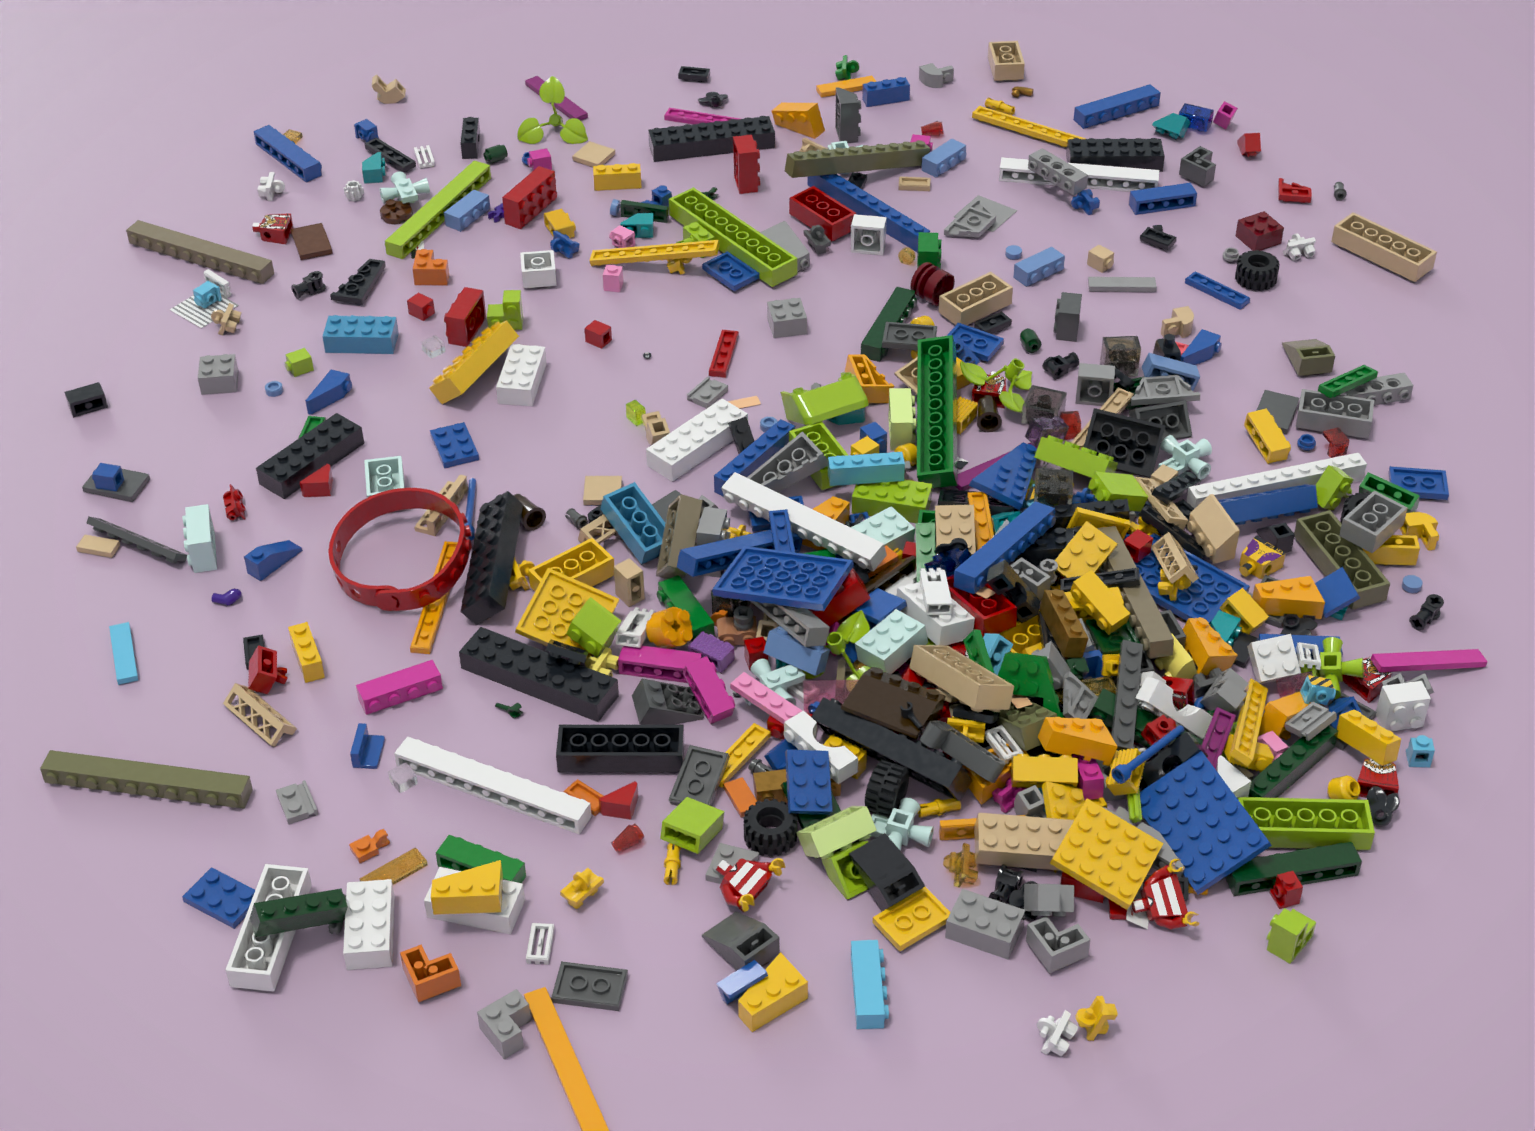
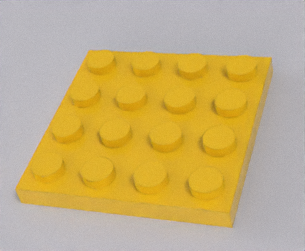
M547 568L515 629V633L544 646H547L548 642L552 639L586 650L566 635L572 620L590 597L612 614L619 603V598ZM588 653L587 658L592 657V654Z
M1087 798L1050 864L1128 910L1164 843Z

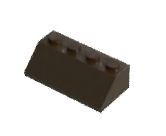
M910 556L898 560L880 574L875 575L873 579L865 584L868 593L870 594L877 588L885 591L904 576L915 572L916 557Z

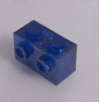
M1184 103L1179 111V115L1189 119L1190 124L1188 128L1207 132L1212 124L1213 109Z
M959 548L948 551L949 555L944 556L943 553L932 556L933 560L924 564L926 571L929 572V568H933L936 572L937 568H941V570H945L946 577L954 575V570L970 557L968 549L960 551Z

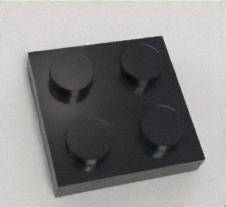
M552 639L548 642L546 651L550 652V656L559 659L563 656L569 658V662L580 665L581 662L585 663L589 653L586 650Z

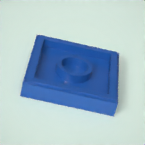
M1343 567L1315 583L1325 601L1323 610L1325 618L1360 599Z
M877 588L869 594L870 599L854 609L851 613L855 614L862 610L866 620L879 624L895 609L901 611L907 606L906 600Z

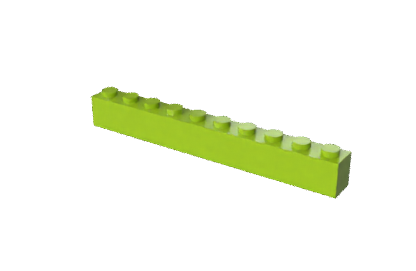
M475 160L385 240L386 254L403 260L445 221V211L471 191H478L491 179L490 165Z

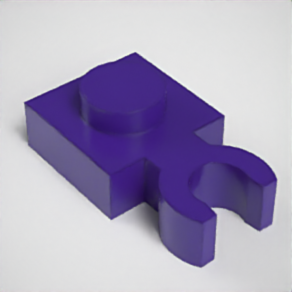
M503 203L495 207V211L488 213L489 220L493 218L494 223L500 221V218H504Z

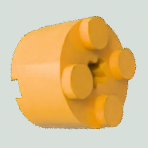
M670 607L653 613L646 624V633L649 641L653 642L657 648L664 649L685 645L693 637L688 611L678 607Z

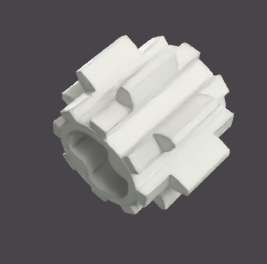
M348 181L346 187L343 188L344 195H346L349 201H359L364 194L362 184H359V181Z

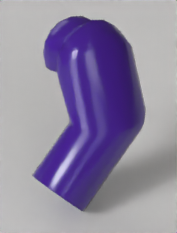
M234 588L225 594L213 593L211 600L214 603L231 605L241 598L242 593L239 589Z

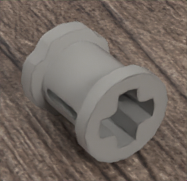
M1045 559L1040 563V569L1051 576L1050 585H1052L1057 580L1055 571L1058 568V564L1052 559Z

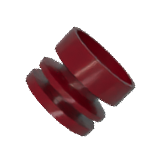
M926 262L915 271L910 283V289L916 291L915 295L935 306H939V296L953 290L955 279L952 274Z

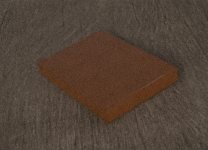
M322 223L290 229L300 260L333 254Z

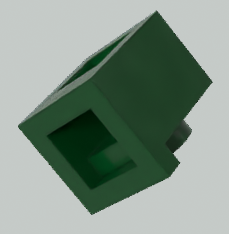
M1085 657L1067 659L1065 661L1070 668V672L1079 680H1083V677L1090 672Z

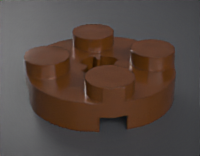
M390 199L380 209V217L387 224H401V221L405 219L407 221L413 215L410 202L402 203V201Z

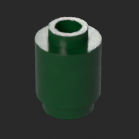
M499 144L486 148L483 156L485 161L491 164L504 160L508 153L506 147Z
M1027 328L1020 333V341L1027 352L1034 353L1040 349L1042 343L1034 330Z

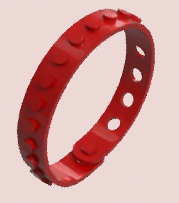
M422 488L392 489L374 494L360 501L347 511L333 531L328 549L329 560L340 587L353 600L365 605L377 606L386 611L413 610L434 603L456 584L469 559L472 549L469 536H472L470 526H465L468 521L464 513H460L457 505L442 494ZM404 509L433 510L446 515L460 527L458 543L450 560L434 577L415 587L397 589L389 585H364L348 579L340 572L341 558L352 536L366 523L386 513Z

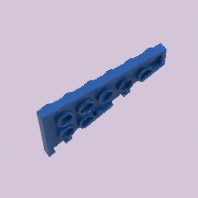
M1021 443L973 478L969 486L1020 510L1037 458H1034L1037 448L1031 444Z

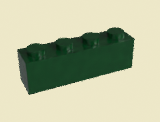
M340 888L254 903L249 919L255 937L343 922L348 906Z

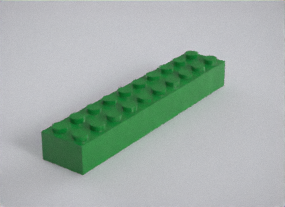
M953 335L918 340L917 478L918 482L932 484V488L957 485L956 346Z

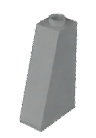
M783 221L760 232L797 258V272L810 266L809 251L787 222Z

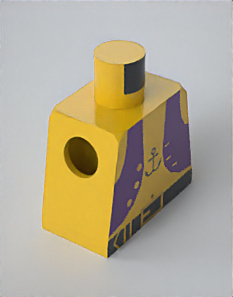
M1255 536L1241 553L1239 571L1245 577L1252 574L1259 579H1263L1265 575L1268 576L1283 568L1286 553Z

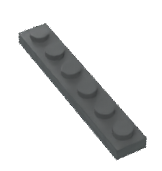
M88 516L86 523L93 526L95 531L102 533L106 531L109 537L116 539L120 537L122 542L126 544H137L136 548L144 551L149 549L152 555L158 557L163 555L166 557V561L172 563L186 561L187 554L101 518Z
M1123 640L1120 647L1111 735L1118 746L1117 751L1133 749L1138 702L1136 696L1139 691L1143 644Z

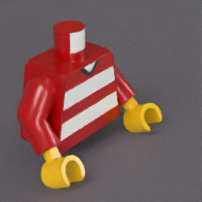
M741 858L734 866L722 860L717 866L716 871L724 876L720 890L726 903L738 907L743 913L748 911L749 906L755 905L754 901L768 886L772 877L771 873L774 872L776 876H780L782 874L781 868L786 866L781 858H776L772 862H755Z
M1181 859L1171 860L1169 865L1158 869L1145 881L1144 887L1141 890L1142 898L1133 900L1131 903L1134 913L1146 911L1149 921H1154L1157 925L1168 929L1186 927L1187 924L1194 927L1199 925L1197 921L1191 922V918L1199 914L1187 911L1177 874H1173V872H1182L1185 867H1180L1179 869L1175 867V863Z

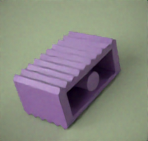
M704 631L688 645V652L702 653V658L707 656L709 661L714 663L716 671L720 673L725 671V668L735 659L733 645L721 641L711 634L708 635Z

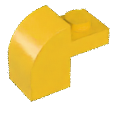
M1406 513L1404 524L1399 528L1402 534L1416 535L1417 538H1421L1428 551L1435 550L1436 543L1439 540V534L1436 530L1438 521L1426 513Z

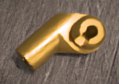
M1015 86L1012 88L1011 94L1013 97H1019V94L1032 96L1034 89Z

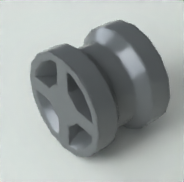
M748 606L737 607L733 612L734 627L741 631L751 629L753 627V610Z

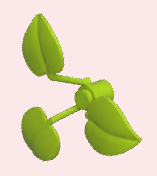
M551 76L540 87L539 95L543 102L551 103L554 114L549 117V122L540 125L536 118L524 120L518 129V140L528 144H536L542 140L544 135L543 129L540 127L552 125L563 127L560 136L565 142L570 144L586 142L588 140L586 129L579 119L571 118L564 125L563 118L557 114L554 103L559 104L563 102L565 91L561 82L556 77Z
M1014 358L1008 366L1004 365L1002 369L990 377H987L986 372L980 366L963 361L960 362V368L965 378L978 386H983L985 381H990L1005 371V376L1010 380L1011 385L1008 392H1001L999 395L1000 401L1010 410L1024 413L1026 405L1023 398L1017 393H1012L1013 386L1021 390H1029L1032 385V371L1023 370L1025 365L1021 360Z
M862 610L847 618L838 627L837 632L830 633L827 637L828 645L825 646L834 654H842L854 673L846 680V687L849 692L852 691L862 674L871 668L869 666H862L856 671L845 652L846 644L849 641L855 644L870 631V626ZM802 670L806 679H814L824 673L822 672L815 676Z

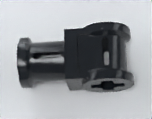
M311 272L308 276L302 278V283L293 284L291 289L294 296L299 299L301 295L306 293L313 295L325 291L326 286L322 280V272Z
M1074 352L1069 353L1068 356L1063 358L1060 355L1049 357L1044 361L1042 368L1045 371H1049L1054 379H1059L1068 373V368L1079 366V358Z
M1437 594L1427 596L1426 601L1421 605L1420 611L1409 619L1412 627L1418 631L1424 630L1427 623L1430 624L1433 620H1437L1440 617V608L1444 605L1443 598Z
M1003 864L996 878L995 890L990 893L989 898L997 901L1000 899V902L1008 904L1009 895L1012 891L1020 888L1024 872L1008 869Z

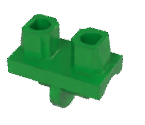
M844 55L842 61L836 62L837 70H835L837 79H851V73H856L859 70V63L855 60L848 62V56Z

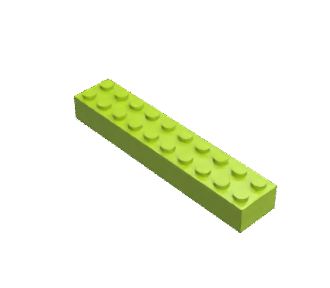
M694 187L669 199V215L684 226L694 222L699 223L715 237V240H719V250L725 253L728 251L759 272V278L771 287L797 275V258Z

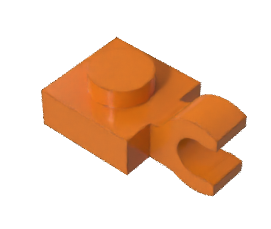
M381 829L375 833L373 838L366 835L350 843V850L358 862L362 863L378 855L379 848L390 844L387 838L388 834L384 829Z

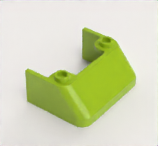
M842 372L837 382L812 390H803L800 387L793 389L792 393L780 392L787 420L803 425L818 423L869 405L867 396L857 377L851 374V372Z

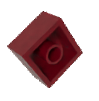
M1263 211L1239 219L1235 236L1252 251H1261L1282 243L1284 227Z

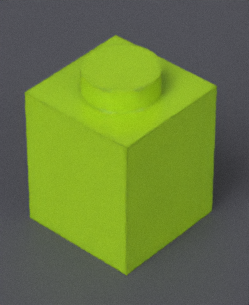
M305 348L285 354V367L294 377L314 370L312 357Z

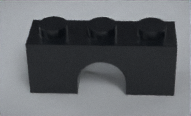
M463 118L460 142L462 159H478V142L480 141L479 118Z
M1006 560L989 568L986 582L998 596L1004 592L1007 594L1010 602L1017 607V618L1021 623L1038 615L1040 600Z
M1186 731L1179 735L1167 748L1162 749L1153 760L1145 764L1142 772L1143 776L1141 777L1150 786L1172 771V768L1177 763H1184L1200 751L1206 757L1208 755L1196 738Z

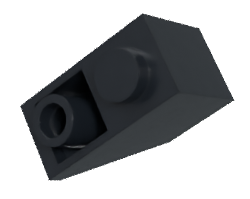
M1286 522L1256 530L1261 539L1285 553L1292 551L1295 534Z

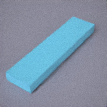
M129 622L109 626L118 685L138 681Z

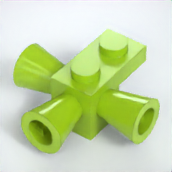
M1328 637L1322 641L1324 652H1320V670L1316 669L1315 665H1312L1311 669L1307 667V664H1304V667H1301L1300 679L1301 682H1304L1307 675L1331 679L1336 690L1334 699H1338L1341 697L1339 682H1343V674L1363 678L1364 662L1363 658L1343 662L1341 654L1343 641L1336 637Z

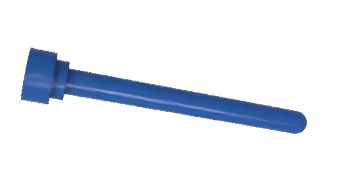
M474 478L469 480L466 519L468 523L465 524V526H470L472 536H469V539L471 541L475 538V528L472 526L476 479Z
M1182 725L1177 726L1128 764L1116 766L1111 771L1113 779L1120 784L1126 782L1135 768L1184 732V727Z

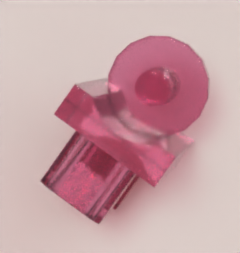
M1309 671L1276 680L1280 698L1300 692L1307 675L1313 676V672Z

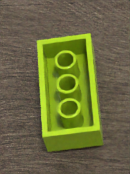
M822 421L789 431V442L803 432L818 447L827 460L828 457L848 456ZM828 466L810 475L821 490L834 487L830 486Z
M1050 435L1047 438L1041 437L1034 458L1091 478L1095 471L1115 473L1118 465L1117 462L1113 461L1114 457L1099 453L1097 456V451L1082 447L1080 450L1079 445L1067 441L1063 444L1064 440Z
M906 479L904 481L856 484L852 495L851 513L867 512L869 516H873L892 506L908 522L918 523L919 510H929L932 484Z

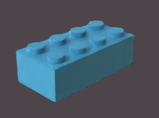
M328 316L322 336L325 353L393 354L399 334L397 318L389 316Z
M635 482L603 496L601 511L642 565L659 557L665 522Z

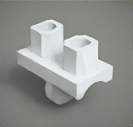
M270 172L268 177H261V186H258L259 197H267L268 201H273L275 192L282 193L285 190L284 182L274 180V172Z
M1298 233L1293 234L1292 239L1288 240L1287 248L1283 251L1284 256L1289 255L1292 261L1298 260L1302 252H1304L1307 258L1313 257L1316 252L1314 248L1316 240L1314 237L1305 239L1300 237Z
M1065 1010L1061 1018H1058L1055 1023L1053 1016L1039 1019L1037 1023V1028L1041 1031L1039 1035L1043 1038L1048 1035L1041 1052L1047 1055L1052 1051L1062 1056L1067 1051L1070 1043L1062 1039L1060 1035L1062 1034L1070 1040L1076 1033L1078 1026L1069 1020L1071 1013Z

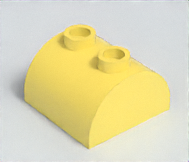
M1172 634L1174 638L1173 655L1157 657L1154 663L1160 671L1165 669L1166 673H1164V676L1193 679V676L1198 674L1194 661Z

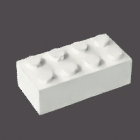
M511 344L496 386L498 404L533 406L547 364L545 347Z
M920 582L897 588L896 596L906 600L907 606L901 612L924 624L927 637L936 645H949L963 641L972 632L975 618L952 598V614L926 615Z
M439 867L434 879L461 871ZM503 880L501 912L433 915L431 903L432 884L424 899L426 916L428 918L511 935L525 902V895L522 883Z
M392 879L347 882L346 903L348 908L345 914L343 949L347 970L392 967L395 902Z

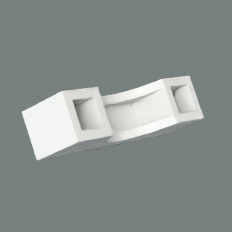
M1147 676L1136 696V699L1142 702L1141 706L1151 712L1154 710L1156 712L1155 715L1158 717L1164 714L1166 718H1172L1176 726L1182 725L1184 731L1203 739L1212 716L1203 709L1189 704L1183 709L1176 711L1172 699L1174 689L1158 679Z
M805 711L784 722V737L789 743L796 746L798 750L829 752L830 779H833L837 784L858 772V757L845 746L827 747L815 740L817 737V722Z

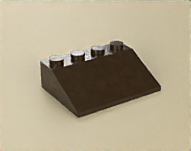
M871 667L862 674L842 704L841 710L917 739L923 734L930 721H938L941 718L946 696L940 694L935 689L924 688L917 682L906 681L899 675H891L883 672L880 668ZM907 702H911L914 715L923 727L918 729L912 720L903 718L900 706L908 709Z

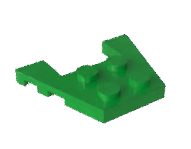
M1005 653L998 676L1014 685L1013 694L1043 698L1044 708L1057 713V717L1064 718L1063 712H1060L1058 705V695L1055 694L1052 684L1054 680L1047 656Z

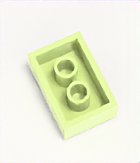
M889 388L888 420L890 451H894L898 446L906 443H916V409L912 407L915 406V396H911V388Z
M850 806L796 833L806 856L814 857L815 859L820 857L826 859L833 856V851L839 848L840 850H845L853 846L852 842L858 839L859 841H864L870 838L871 833L877 831L867 806Z

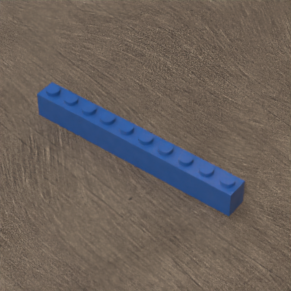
M837 174L808 177L807 185L809 187L815 186L856 212L857 215L887 217L886 234L917 253L918 232H930L929 229Z

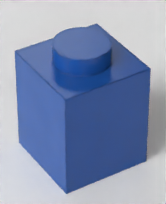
M100 463L92 473V479L97 489L116 492L124 481L121 466Z

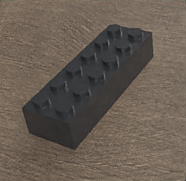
M1157 138L1068 139L1066 151L1067 163L1151 169L1163 172L1165 155L1162 141Z
M335 413L256 467L259 485L286 499L301 488L300 481L327 464L330 467L363 445L362 427Z
M559 725L556 749L558 772H679L684 761V725Z

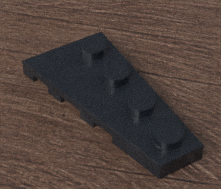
M367 260L357 270V274L351 275L346 284L342 283L338 287L339 290L330 294L331 300L363 305L386 267L385 261Z

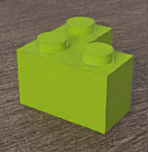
M504 290L503 304H488V327L491 329V326L496 322L502 323L507 320L514 330H522L523 308L521 290Z
M1284 908L1279 915L1275 914L1270 922L1272 928L1266 938L1268 940L1267 951L1291 964L1313 937L1316 921L1295 909L1289 911Z

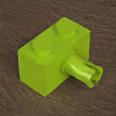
M694 222L683 227V240L676 243L715 240V237L699 223Z
M1328 465L1316 483L1317 504L1324 509L1334 510L1340 504L1342 497L1349 498L1350 495L1347 494H1352L1350 487L1354 479L1340 468Z

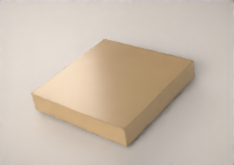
M589 141L572 156V159L575 162L590 167L604 165L615 155V149Z
M585 476L583 505H601L603 496L622 488V476Z

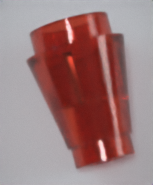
M935 121L921 126L922 135L940 136V134H944L942 122Z
M634 823L632 826L628 825L611 844L615 851L619 853L641 843L644 834Z

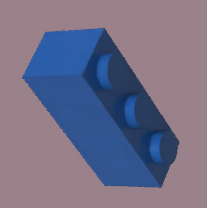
M906 77L863 84L862 100L866 107L909 101L910 84Z

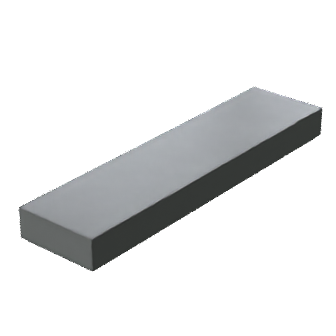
M1088 277L1090 292H1156L1157 288L1155 277Z

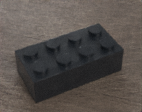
M1082 526L1047 530L1034 544H1031L1023 553L1017 556L1014 562L1022 557L1034 566H1039L1045 559L1055 560Z

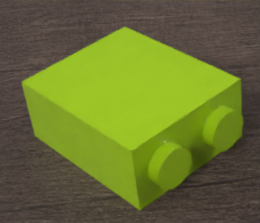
M1095 471L1088 485L1098 501L1127 499L1129 511L1141 512L1148 499V495L1134 476L1130 474Z
M686 797L662 821L660 839L699 854L722 830L725 811Z

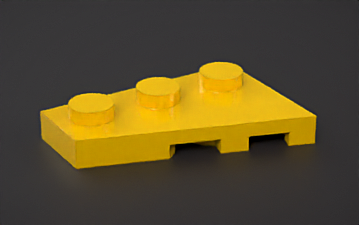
M1077 507L1067 528L1083 526L1086 521L1095 528L1116 526L1121 538L1124 539L1131 523L1130 520Z

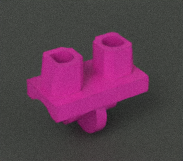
M1010 777L1006 781V788L1003 790L997 788L992 792L993 799L1000 804L1001 811L1007 813L1014 807L1017 793L1027 788L1011 787Z

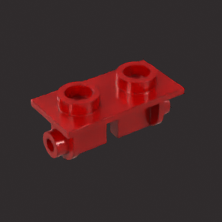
M230 484V491L225 492L223 495L226 517L233 521L241 516L245 520L244 511L246 508L242 503L243 495L239 489H235Z

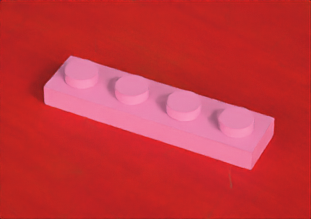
M745 672L730 684V689L782 724L802 712L801 709Z

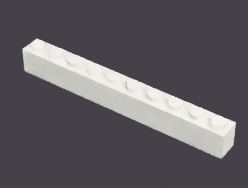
M1001 157L999 181L1057 186L1028 169L1027 159ZM1069 163L1088 174L1087 188L1130 192L1158 187L1159 170Z
M1359 453L1191 486L1188 488L1186 502L1195 509L1210 494H1214L1217 500L1304 484L1316 485L1328 465L1340 468L1354 479L1352 483L1360 482L1364 479L1367 463Z
M736 472L721 487L724 499L727 502L734 503L741 509L748 510L757 517H763L768 521L769 511L788 509L791 531L802 539L812 541L816 546L828 549L833 554L836 553L842 556L844 559L853 560L863 569L867 568L874 571L887 556L884 543Z
M407 736L394 753L397 768L576 834L582 832L592 817L591 804L584 799H578L567 793L551 789L548 786L534 783L529 779H523L490 765L479 763L474 759H468L457 753L441 749L438 746L424 743L419 739Z

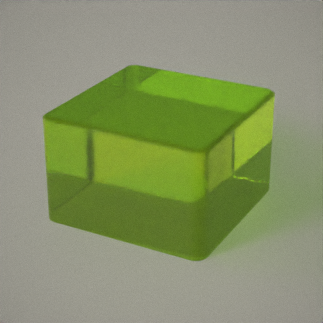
M637 400L627 403V419L636 426L642 424V414H646L645 407Z

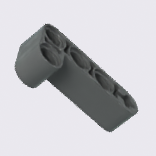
M930 721L920 738V741L926 746L943 750L992 783L996 782L1006 765L1000 758L942 721Z

